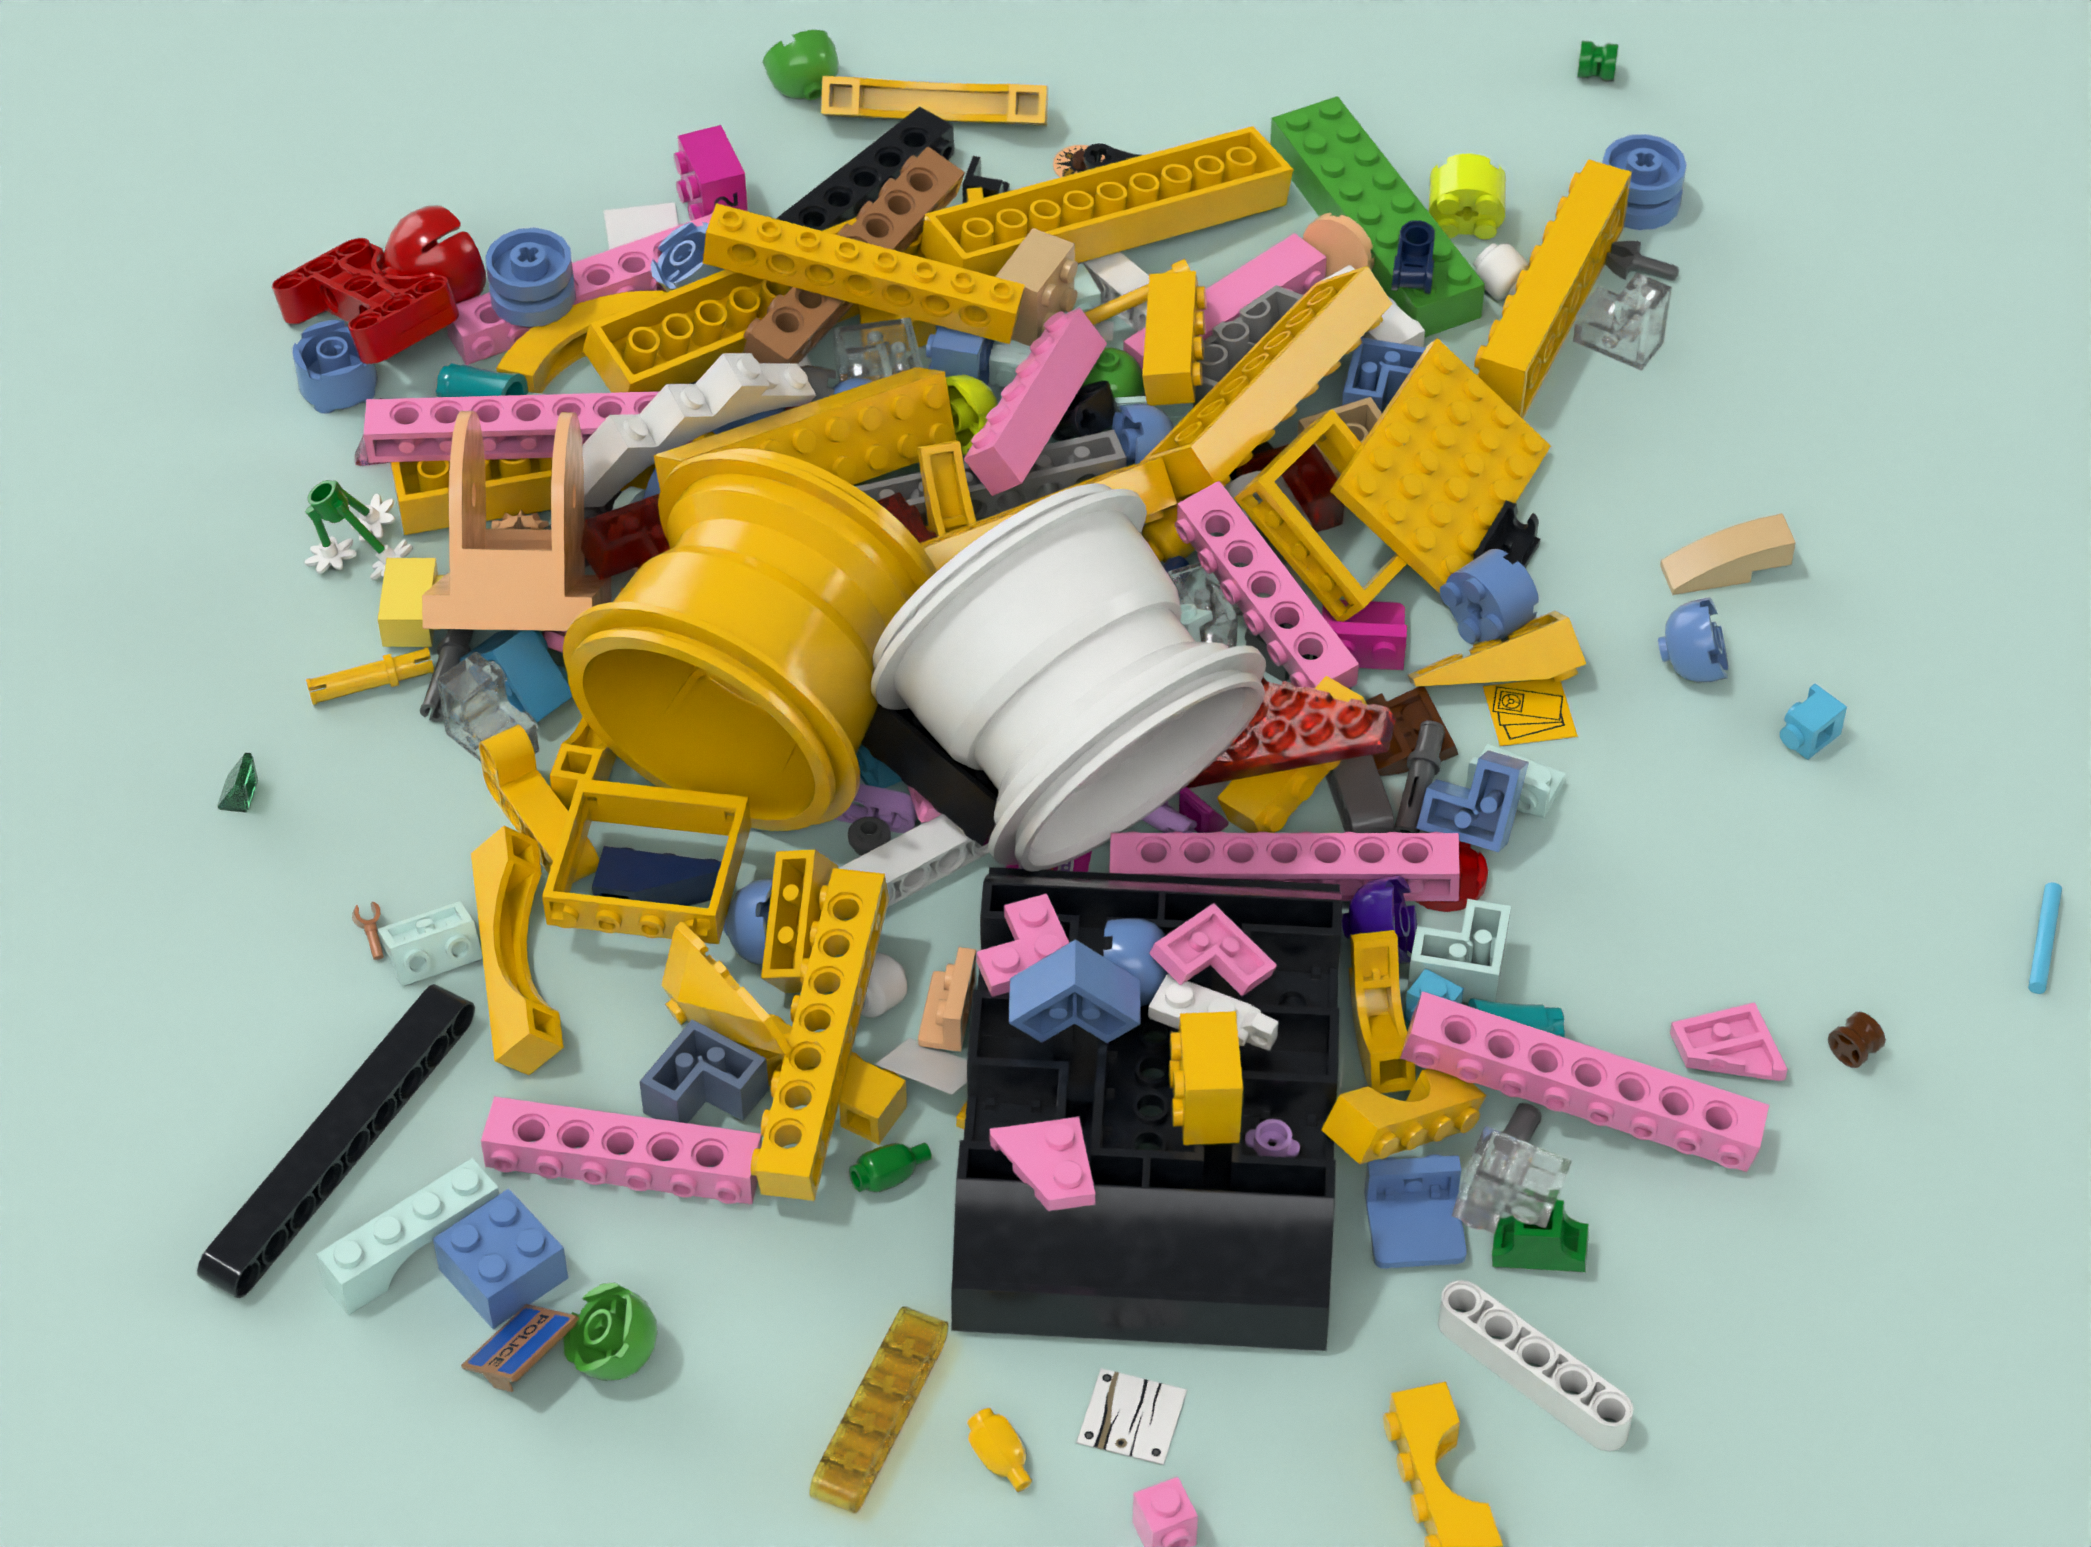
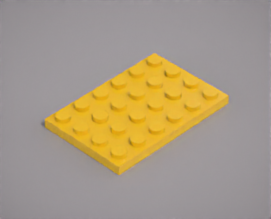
M1437 338L1426 347L1330 492L1440 594V587L1446 584L1448 577L1473 561L1475 551L1506 500L1513 503L1517 502L1551 445Z

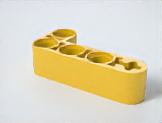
M517 724L479 742L483 777L490 794L515 829L538 841L540 863L549 874L568 810L537 770L532 743L521 725ZM588 837L586 838L573 883L597 871L600 860Z

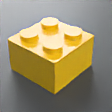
M1236 1011L1179 1013V1032H1170L1171 1060H1169L1170 1088L1174 1090V1098H1172L1173 1127L1182 1126L1183 1145L1240 1143L1243 1084Z

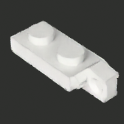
M1170 974L1166 975L1148 1007V1017L1150 1019L1179 1029V1013L1236 1011L1239 1045L1244 1046L1247 1042L1268 1051L1271 1050L1278 1031V1021L1260 1013L1261 1010L1251 1006V1004L1189 981L1180 985Z

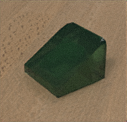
M245 752L228 774L217 804L218 809L247 813V810H249L258 784L254 758L251 753Z

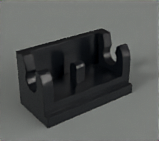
M1506 500L1475 551L1473 560L1490 549H1500L1508 553L1503 558L1511 564L1519 561L1526 568L1540 545V538H1537L1539 520L1536 514L1532 513L1527 521L1528 524H1523L1516 518L1518 514L1517 504Z

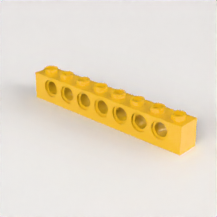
M718 203L715 205L705 235L702 262L704 264L1006 344L1011 342L1025 287L1021 283Z
M833 868L829 885H823L821 888L819 909L822 912L820 920L813 921L810 930L811 955L810 958H804L801 964L800 982L803 984L801 994L794 995L791 1003L790 1017L793 1022L791 1033H784L783 1035L792 1050L786 1055L781 1054V1059L783 1060L781 1071H775L773 1074L771 1097L774 1099L771 1110L765 1109L762 1115L761 1135L763 1136L761 1149L755 1148L751 1158V1175L757 1177L761 1195L815 1201L889 903V893L884 873ZM819 1029H825L824 1031H821V1032H814V1031L819 1030ZM809 1067H816L812 1070H804ZM800 1105H807L806 1107L801 1109H794L795 1107ZM789 1144H797L792 1148H784Z

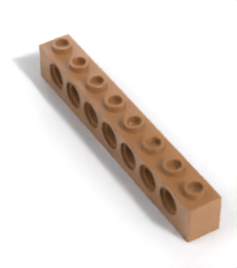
M927 147L918 157L912 155L903 165L900 171L901 175L896 180L893 178L887 180L879 192V198L874 203L870 200L866 202L857 215V221L852 226L849 224L844 225L837 235L904 252L923 232L925 214L946 208L957 196L965 172L930 147ZM790 286V291L785 296L779 294L774 298L767 309V315L762 320L756 318L748 326L743 336L747 339L743 353H752L759 363L799 364L855 303Z

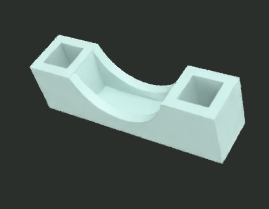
M473 1158L469 1159L317 1253L323 1285L349 1316L387 1292L394 1274L412 1253L433 1241L434 1237L498 1196L499 1189Z

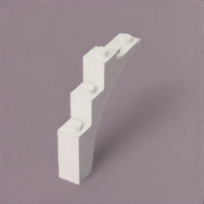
M723 353L696 384H666L640 414L609 415L583 444L584 507H603L626 484L655 463L653 457L655 454L685 445L703 434L757 413L810 403L816 394L808 382L806 373L800 368L798 363H759L752 353Z

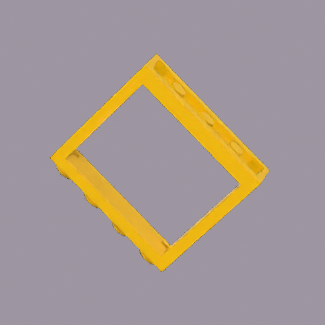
M1332 408L1304 429L1234 499L1335 620L1344 622L1364 609L1407 563L1399 555L1395 554L1362 588L1274 482L1314 443L1342 474L1362 443ZM1255 492L1262 499L1260 503L1252 495ZM1342 596L1349 603L1346 607L1339 599Z
M579 778L542 895L546 924L561 928L597 930L604 933L641 935L648 938L672 939L675 926L682 921L704 943L719 944L752 825L749 797ZM590 797L597 798V801L590 800ZM727 812L735 813V815H727ZM597 821L729 836L709 908L570 893L591 822Z

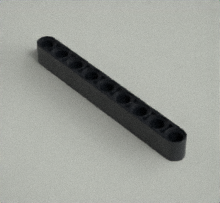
M436 984L426 988L207 1247L198 1263V1277L236 1298L246 1296L466 1032L474 1017V1003Z

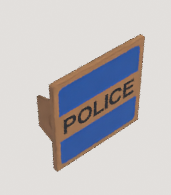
M526 1304L461 1366L465 1370L483 1374L494 1388L513 1392L510 1381L517 1382L576 1326L575 1323L579 1318L577 1315Z

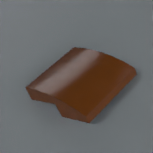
M1419 686L1389 701H1386L1382 693L1366 700L1374 722L1370 725L1369 730L1364 736L1380 776L1409 772L1407 766L1408 756L1415 750L1420 726L1424 721H1435L1442 724L1445 728V736L1439 755L1441 762L1458 755L1457 748L1425 686Z

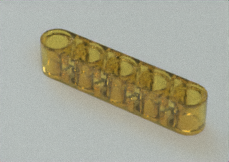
M906 1306L900 1308L814 1472L809 1491L811 1498L854 1514L860 1510L943 1349L948 1334V1321Z

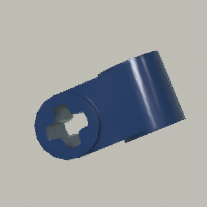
M1415 220L1407 222L1401 227L1398 251L1394 260L1391 291H1398L1399 288L1421 289L1425 294H1431L1435 231L1427 222Z

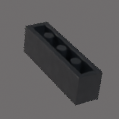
M878 703L875 715L861 744L870 751L875 759L883 762L900 776L907 786L914 788L927 799L935 810L946 815L960 827L968 838L976 841L981 846L988 844L996 826L994 810L999 791L984 770H976L954 760L921 724L909 707L907 709L894 710L884 708Z

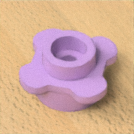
M1265 1120L1257 1126L1256 1130L1251 1129L1245 1135V1144L1248 1147H1252L1258 1156L1296 1157L1299 1153V1143L1296 1140H1292L1290 1127L1281 1120ZM1268 1142H1274L1276 1145L1270 1146Z

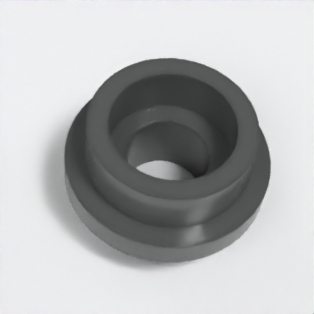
M876 817L860 818L853 822L848 829V842L860 856L891 840V831L888 824Z

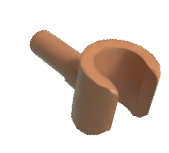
M371 902L370 905L374 918L364 920L360 917L359 908L356 905L352 913V919L358 927L364 929L373 960L382 959L384 955L376 925L381 914L380 907L377 903Z

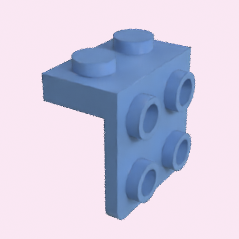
M1433 1154L1423 1158L1406 1159L1387 1157L1367 1162L1364 1194L1376 1266L1379 1268L1460 1264L1465 1261L1467 1249L1458 1199L1461 1178L1459 1155L1442 1156Z

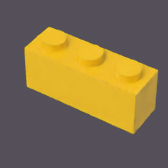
M817 850L776 851L761 978L784 993H801L803 986L800 982L801 964L804 958H810L812 947H810L811 926L813 921L820 920L822 912L819 909L820 891L823 885H829L833 868L838 869L839 867Z

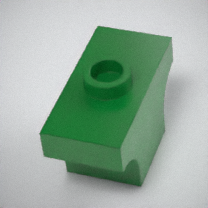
M1517 1198L1516 1213L1506 1218H1496L1492 1266L1586 1272L1589 1224L1570 1218L1565 1212L1564 1200Z

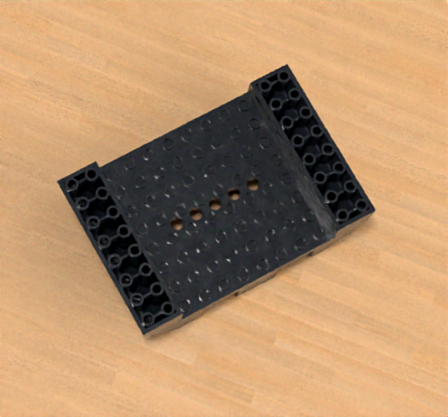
M989 867V874L985 876L980 912L981 950L1015 941L1004 917V905L1046 893L1069 943L1076 939L1103 957L1104 950L1112 948L1113 936L1104 937L1105 927L1109 920L1124 918L1145 919L1155 923L1167 935L1214 903L1277 967L1268 979L1244 996H1241L1211 965L1188 981L1251 1004V1006L1261 1010L1260 1013L1277 1020L1278 1031L1277 1038L1270 1051L1247 1042L1244 1046L1239 1045L1243 1084L1240 1143L1183 1145L1182 1126L1173 1127L1172 1098H1174V1090L1170 1088L1169 1060H1171L1170 1032H1179V1029L1150 1019L1148 1017L1149 1005L1140 1007V1025L1109 1043L1102 1041L1076 1024L1071 1025L1041 1043L1009 1023L1010 992L992 997L979 969L977 990H973L967 1055V1107L964 1140H960L956 1176L951 1331L1326 1351L1330 1305L1336 1160H1334V1141L1321 1129L1336 1103L1338 1086L1340 1008H1338V968L1342 929V895L1340 884L1058 870L1028 871L1018 868ZM1156 1031L1161 1032L1167 1038L1161 1042L1154 1043L1147 1041L1143 1036L1149 1032ZM1148 1068H1156L1165 1075L1159 1079L1152 1080L1145 1078L1141 1073ZM1153 1105L1160 1108L1163 1112L1155 1117H1147L1142 1115L1139 1110L1144 1106ZM1079 1117L1095 1190V1205L1048 1211L1035 1197L1034 1189L1028 1184L1023 1183L1014 1173L1013 1164L1000 1149L995 1151L990 1144V1129ZM1265 1120H1281L1290 1127L1292 1140H1296L1299 1143V1153L1296 1157L1258 1156L1252 1147H1248L1245 1144V1135L1251 1129L1256 1130L1257 1126ZM1268 1142L1270 1146L1276 1145L1274 1142ZM1143 1143H1153L1159 1146L1161 1150H1140L1136 1148Z

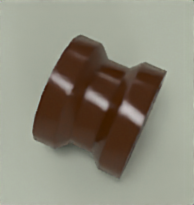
M1864 1012L1853 1013L1846 1019L1845 1026H1838L1828 1036L1829 1047L1839 1061L1851 1068L1860 1067L1867 1061L1868 1053H1876L1885 1046L1886 1042L1881 1026L1874 1018Z

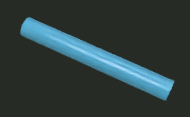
M2053 882L2047 883L2044 887L2028 989L2035 994H2042L2046 991L2062 893V887Z

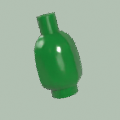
M925 1142L911 1148L899 1143L877 1147L860 1155L856 1164L849 1167L851 1182L858 1192L867 1190L877 1193L893 1188L908 1180L914 1173L916 1165L932 1158L931 1150Z

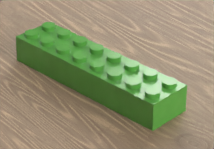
M1338 96L1271 118L1270 144L1293 168L1292 182L1319 217L1325 213H1332L1330 216L1336 217L1344 215L1350 217L1364 229L1373 245V249L1370 250L1372 259L1375 257L1374 266L1371 270L1387 296L1393 299L1397 306L1410 318L1417 320L1425 330V337L1482 318L1485 283ZM1420 220L1427 222L1435 231L1431 294H1425L1421 289L1399 288L1398 291H1391L1394 260L1398 251L1400 230L1405 223Z

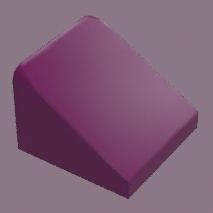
M1188 787L1181 789L1179 813L1197 823V826L1194 828L1197 833L1220 832L1228 827L1229 822Z

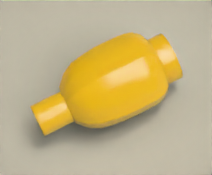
M985 1408L974 1414L967 1422L971 1430L968 1439L979 1459L990 1472L998 1476L1007 1477L1016 1492L1026 1489L1032 1483V1479L1023 1467L1026 1460V1450L1013 1426L1003 1415L994 1414L991 1408Z

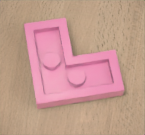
M1047 893L1004 905V917L1015 941L976 952L977 965L992 997L1010 992L1011 977L1069 944Z
M1214 903L1157 941L1149 953L1180 985L1211 965L1241 996H1244L1268 979L1277 967Z

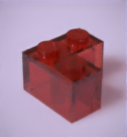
M1289 444L1253 455L1249 462L1237 468L1236 478L1254 471H1262ZM1313 444L1281 476L1310 520L1312 528L1318 533L1343 524L1344 504L1330 492L1338 479L1315 444Z
M659 494L584 521L581 551L599 580L635 567L639 569L651 558L670 550L659 517Z

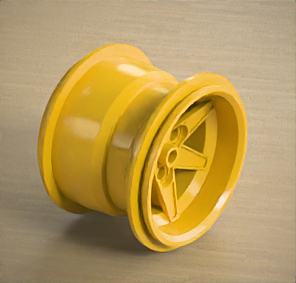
M728 449L694 456L676 466L668 475L660 490L658 500L659 517L670 550L645 562L613 602L588 608L579 614L568 628L563 642V660L572 697L582 716L597 736L629 767L657 787L749 797L751 828L792 831L831 821L848 810L859 790L860 768L856 753L878 705L871 692V681L875 671L873 665L875 647L896 613L937 570L917 539L887 509L857 487L820 467L788 455L759 449ZM727 812V815L734 816L735 813Z

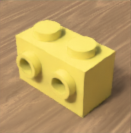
M386 558L378 612V625L383 647H432L434 630L441 629H423L422 595L445 576L438 574L436 558Z

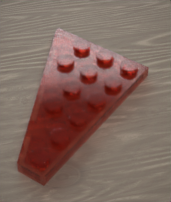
M1262 677L1261 683L1265 688L1264 699L1253 719L1236 740L1186 787L1193 788L1388 752L1396 718L1388 707L1376 704L1365 705L1362 701L1353 698L1346 702L1334 699L1329 692L1306 686L1296 687L1293 683L1283 681L1280 685L1268 682Z

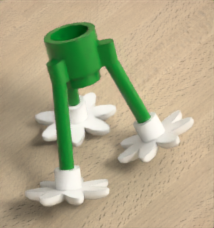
M336 480L322 481L309 492L307 499L311 506L305 510V513L313 521L321 543L319 546L314 545L310 547L314 556L306 559L304 563L307 566L317 565V573L325 572L330 567V564L335 569L341 570L343 568L342 560H349L356 556V551L350 549L353 545V540L347 539L337 544L335 537L329 538L322 519L330 523H337L345 518L351 524V528L360 534L359 540L361 542L367 541L374 548L379 561L372 565V568L375 570L370 576L372 580H376L381 576L384 578L386 558H404L412 551L413 546L411 544L407 545L405 539L394 550L388 545L383 546L377 539L383 537L384 530L382 524H391L395 521V517L388 513L394 505L392 498L382 503L381 496L376 493L371 500V504L364 505L347 493ZM348 505L359 512V519L349 510Z

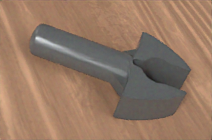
M1639 241L1614 242L1611 245V253L1607 252L1606 266L1624 280H1626L1628 273L1634 270L1672 281L1679 274V268L1676 265L1642 256L1640 254L1641 242Z

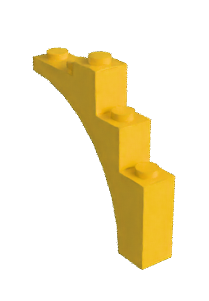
M955 440L917 447L928 518V526H925L927 540L976 522L960 441Z

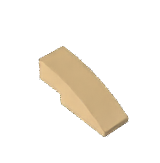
M1782 513L1754 519L1705 536L1662 559L1660 567L1672 595L1751 582L1752 571L1791 565L1796 542Z

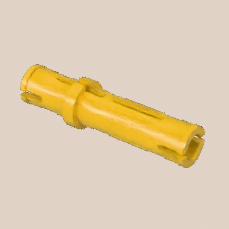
M425 647L422 650L396 657L387 654L382 656L383 660L312 679L308 678L306 683L312 704L315 705L319 702L386 684L394 687L398 686L401 680L428 673L432 674L434 666L430 658L429 648Z

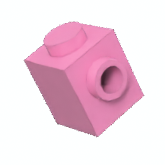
M1179 1477L1133 1493V1525L1144 1547L1196 1546L1198 1515Z

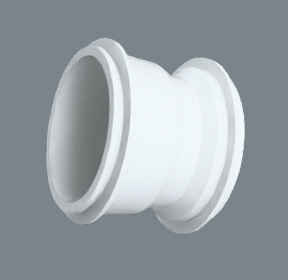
M1098 483L1080 485L1053 494L1006 519L963 549L931 576L892 618L875 647L873 654L875 671L871 681V692L877 702L887 709L901 710L909 707L921 724L954 760L970 768L984 770L998 789L999 793L994 810L996 826L991 834L988 849L992 857L999 864H1020L1028 871L1047 870L1070 862L1111 840V833H1123L1166 803L1209 767L1247 727L1264 699L1265 688L1261 680L1265 672L1266 661L1257 648L1253 646L1228 648L1227 645L1222 643L1196 642L1180 622L1182 612L1178 589L1152 548L1140 534L1146 520L1147 510L1143 500L1132 490L1111 489L1107 485Z

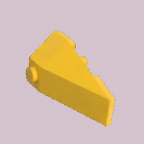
M1552 611L1533 619L1523 627L1510 633L1506 640L1481 641L1469 649L1471 655L1464 658L1462 653L1448 656L1408 674L1410 683L1416 687L1544 680L1552 677L1554 682H1560L1577 675V668L1585 665L1586 661L1570 618L1557 611Z
M682 921L674 928L661 984L671 999L665 1003V1006L680 1025L686 1021L689 1023L691 1020H694L736 1043L784 1055L792 1050L791 1046L768 1013L743 986H739L720 960L716 962L711 955L706 956L705 953L709 949Z

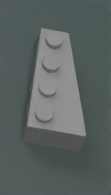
M1276 285L1240 309V316L1229 322L1222 321L1212 328L1213 335L1203 341L1204 360L1197 361L1201 362L1203 385L1196 386L1193 408L1303 296L1302 294Z

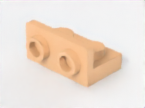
M958 947L955 964H947L945 972L934 971L932 973L918 1035L919 1046L961 1052L973 1000V990H975L977 982L976 949Z

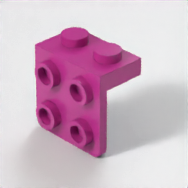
M1340 600L1345 607L1349 604L1346 600ZM1371 601L1364 609L1344 622L1336 621L1323 605L1322 616L1359 663V668L1404 670L1407 625H1405V607L1403 604Z

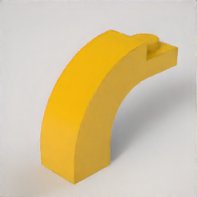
M1394 930L1350 935L1351 967L1349 968L1351 1006L1359 1056L1368 1087L1379 1093L1412 1090L1416 1082L1415 1063L1400 1058L1407 1036V1029L1400 996L1398 937Z

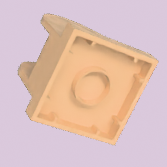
M460 411L458 413L452 437L449 470L450 573L443 576L422 595L423 629L567 631L577 616L588 608L611 602V575H585L584 461L581 428L575 412H561L556 425L552 459L551 530L486 529L485 456L481 424L475 411Z

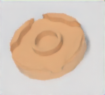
M1325 213L1308 225L1303 234V240L1326 256L1325 278L1349 265L1354 269L1368 265L1370 270H1372L1375 257L1372 259L1370 250L1373 249L1371 239L1364 229L1350 217L1344 215L1336 217L1330 216L1332 213Z

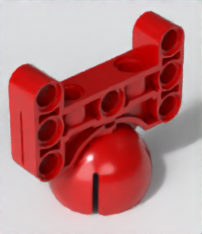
M433 205L412 211L403 217L390 233L385 246V253L382 248L370 243L368 239H352L279 277L272 283V289L286 323H301L323 311H327L349 322L348 328L360 361L364 364H375L392 357L457 320L459 311L456 304L480 296L487 281L486 271L478 248L469 233L465 231L459 232L438 244V239L458 230L461 222L448 209Z

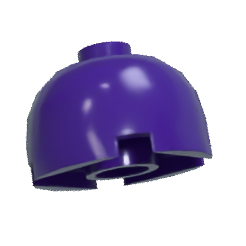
M1386 877L1369 881L1358 889L1350 901L1349 913H1344L1342 916V928L1346 939H1350V935L1394 930L1398 937L1399 964L1410 963L1411 957L1407 955V951L1412 953L1417 929L1415 905L1406 906L1403 896L1404 893H1411L1404 877Z

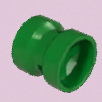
M1582 40L1577 77L1589 78L1595 75L1600 76L1602 80L1614 81L1618 44L1607 43L1604 46H1596L1593 41Z

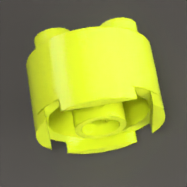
M1457 154L1448 157L1447 164L1439 168L1437 164L1432 169L1429 183V213L1449 239L1456 237L1458 234L1475 235L1483 240L1491 239L1497 234V228L1503 223L1506 207V175L1500 165L1498 170L1490 164V158L1479 154Z

